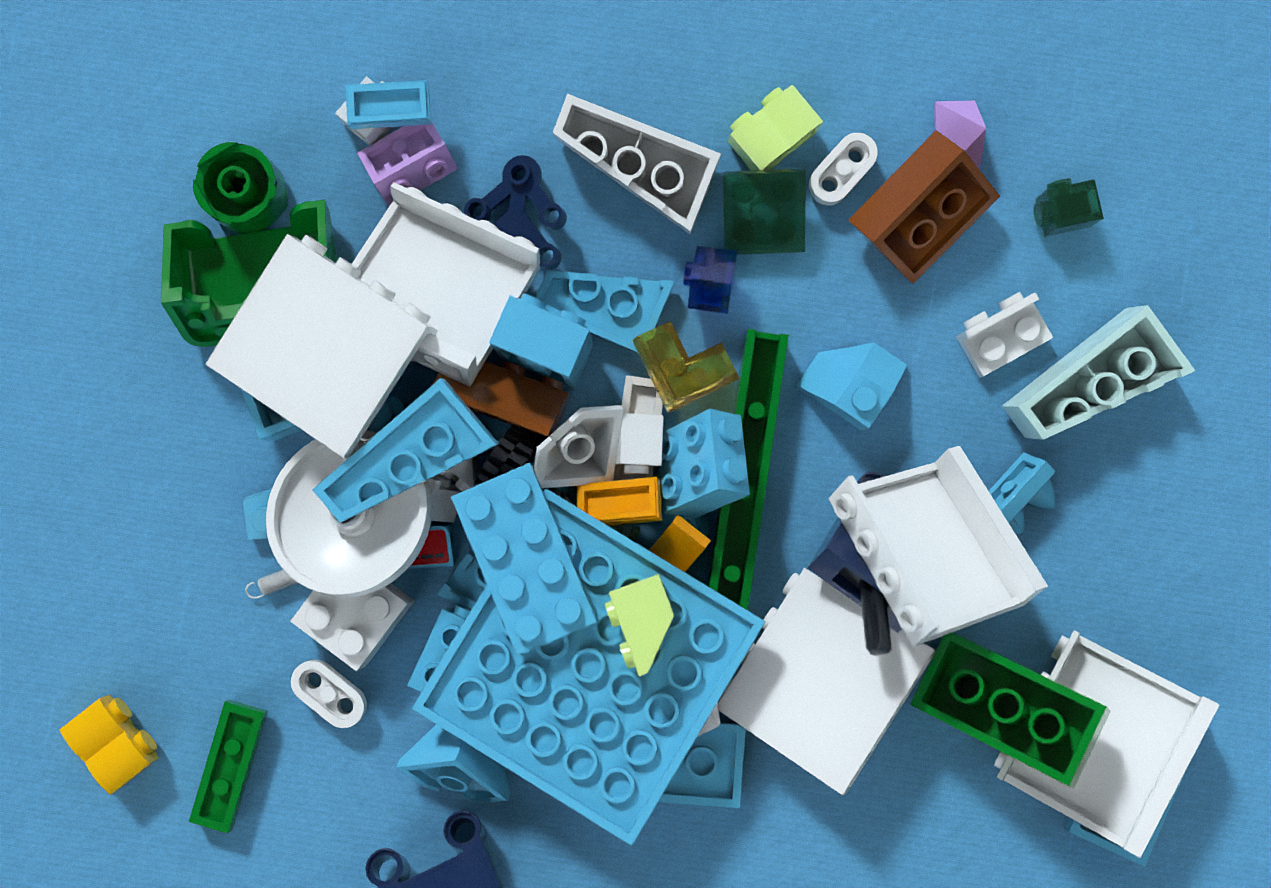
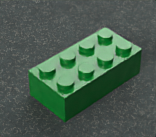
M953 632L943 636L910 703L911 706L1071 788L1075 787L1111 712L1107 706Z

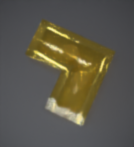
M671 321L632 339L668 413L740 379L722 342L688 357Z

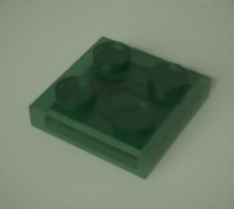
M804 168L722 172L725 255L805 252L806 171Z

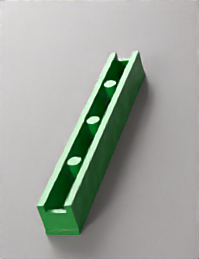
M755 329L745 331L733 414L741 415L750 495L718 509L707 582L708 587L748 610L789 337L787 334L758 332Z

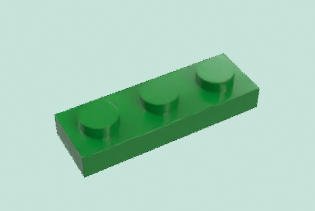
M232 700L224 702L189 818L190 823L224 833H229L233 830L268 713L267 710Z

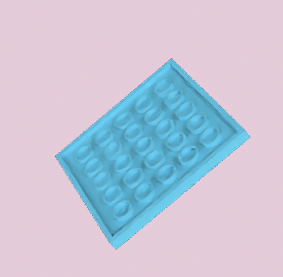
M545 488L544 495L598 622L517 656L488 585H486L412 709L632 846L765 621ZM659 574L674 617L648 673L639 676L636 667L628 669L619 645L626 642L621 625L613 628L605 603L612 601L609 595L610 591Z

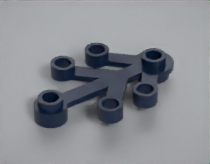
M516 156L505 165L502 172L503 181L482 199H470L464 207V214L478 221H488L491 217V212L510 197L509 210L493 224L500 231L513 237L523 236L531 241L535 247L539 248V266L546 270H553L561 262V253L555 246L546 241L527 216V198L529 197L540 210V221L550 230L561 229L567 221V215L559 205L551 201L541 188L542 171L539 164L529 156ZM525 169V177L522 180L516 181L515 177L518 171ZM482 205L483 211L481 215L474 217V209ZM552 211H558V219L553 223H549L548 215ZM548 250H552V260L548 263H543V254Z

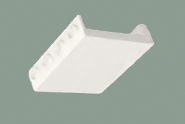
M393 182L391 185L393 202L352 262V265L362 271L358 278L371 286L373 281L376 280L395 292L396 295L393 301L403 308H406L411 303L431 316L428 324L437 329L438 332L436 336L427 334L412 360L470 387L493 349L489 341L509 295L521 299L540 270L539 248L535 247L531 241L524 237H513L500 231L489 221L473 219L463 214L457 207L451 204H440L427 198L423 192L414 187L405 188Z
M287 234L206 362V365L341 457L349 458L365 444L360 439L427 334L436 336L438 330L428 324L431 316L418 307L409 303L406 308H403L394 302L393 299L396 293L376 280L370 286L358 277L362 271L341 257L335 263L324 256L328 248L307 235L301 241Z
M960 446L947 449L934 463L858 484L853 475L848 476L828 498L913 647L1022 607L1048 587Z
M804 568L800 575L794 573L786 583L782 592L786 597L778 609L771 608L763 619L765 621L762 626L764 632L756 644L752 643L740 663L742 664L734 679L731 678L720 697L718 710L841 795H845L930 663L935 650L924 643L913 647L904 630L897 633L890 628L892 644L890 653L879 656L871 655L865 645L862 607L829 583Z
M1074 630L1070 639L1062 635L1051 657L1058 661L1051 675L1044 671L1041 675L1107 706L1111 711L1075 787L1071 788L1003 752H1000L994 764L995 767L1001 769L997 778L1006 781L1141 858L1219 704L1204 696L1199 697L1080 636V633Z

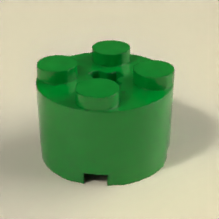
M225 142L212 147L200 158L197 165L195 180L193 179L195 198L200 207L209 216L226 228L239 234L258 232L272 225L281 213L286 210L288 198L285 179L280 170L259 149L251 145L238 144L237 142ZM242 183H245L243 185L244 189L240 192V188L238 186Z

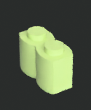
M793 85L784 91L780 87L774 89L762 100L761 104L764 107L754 115H751L749 112L744 113L730 126L733 132L730 134L728 143L757 178L766 174L787 155L819 131L823 124L822 119Z

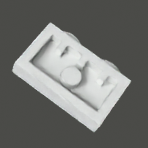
M1018 292L998 303L1002 310L999 313L988 317L984 311L963 323L967 330L957 335L956 338L979 378L1053 338L1034 305V302L1039 300L1036 293L1023 298L1021 292Z

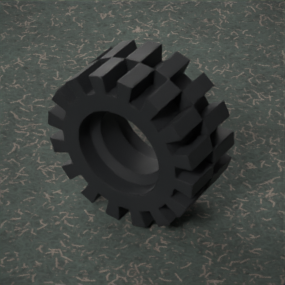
M512 425L505 432L504 436L501 437L496 448L492 450L488 460L485 461L482 470L477 475L474 486L532 463L536 455V448L541 442L517 426Z

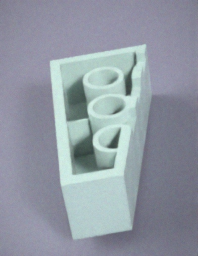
M1148 305L1129 307L1116 315L1003 404L1002 407L1025 438L1044 440L1092 418L1095 414L1124 404L1126 400L1144 392L1155 390L1177 377H1183L1195 372V369Z

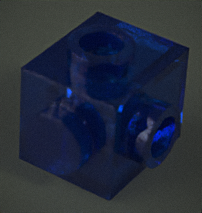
M697 246L694 262L686 261L683 285L690 286L688 308L728 314L734 283L737 251Z

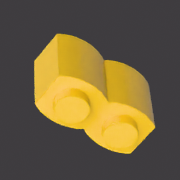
M106 695L96 700L59 730L69 747L85 762L97 783L111 795L157 761L159 757L155 752L157 744L152 736L145 730L139 731L134 727L130 719L132 712L128 705L120 698L116 697L114 699L111 695Z

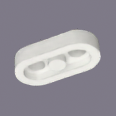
M851 133L839 142L814 170L810 178L809 191L815 201L822 205H835L850 193L876 162L878 150L873 139L863 133ZM857 151L860 153L862 160L860 162H853L849 159L848 153ZM825 180L832 181L835 184V190L832 192L825 191L822 187V182Z
M313 659L300 664L294 670L291 677V687L294 694L331 725L338 728H348L358 723L364 717L367 709L365 695L328 663ZM311 673L320 675L321 684L319 687H314L310 684L309 676ZM343 698H348L352 701L353 709L351 712H345L341 709L340 702Z

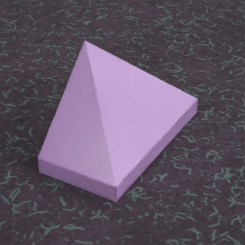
M935 101V130L962 148L980 170L986 126L976 102Z

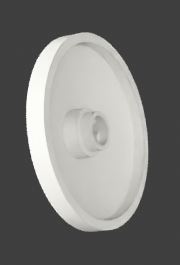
M366 431L360 440L366 443L377 433ZM315 439L294 454L283 467L272 487L266 510V529L270 547L283 570L295 581L311 590L334 597H356L372 593L387 586L401 576L419 555L428 536L432 517V498L428 481L426 480L339 523L312 489L348 458L341 457Z

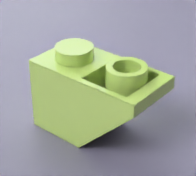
M659 574L610 591L609 595L612 601L605 603L613 628L621 625L626 642L619 645L628 669L636 667L639 676L648 673L674 617Z

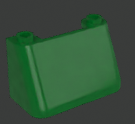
M325 199L306 201L293 207L290 211V227L214 238L207 226L195 220L164 224L161 304L187 343L199 347L218 345L287 234L301 241L305 235L313 238L328 248L324 256L335 263L337 262L331 216Z

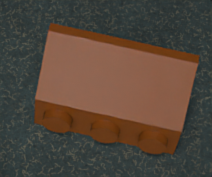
M935 130L848 221L908 281L914 284L1000 195L968 154Z
M488 357L470 387L441 373H438L432 385L440 378H444L470 410L509 425H515L522 430L546 439L558 429L570 398L568 392L562 391L564 383L543 375L540 381H536L525 376L527 371L525 368L504 361L502 367L487 362Z

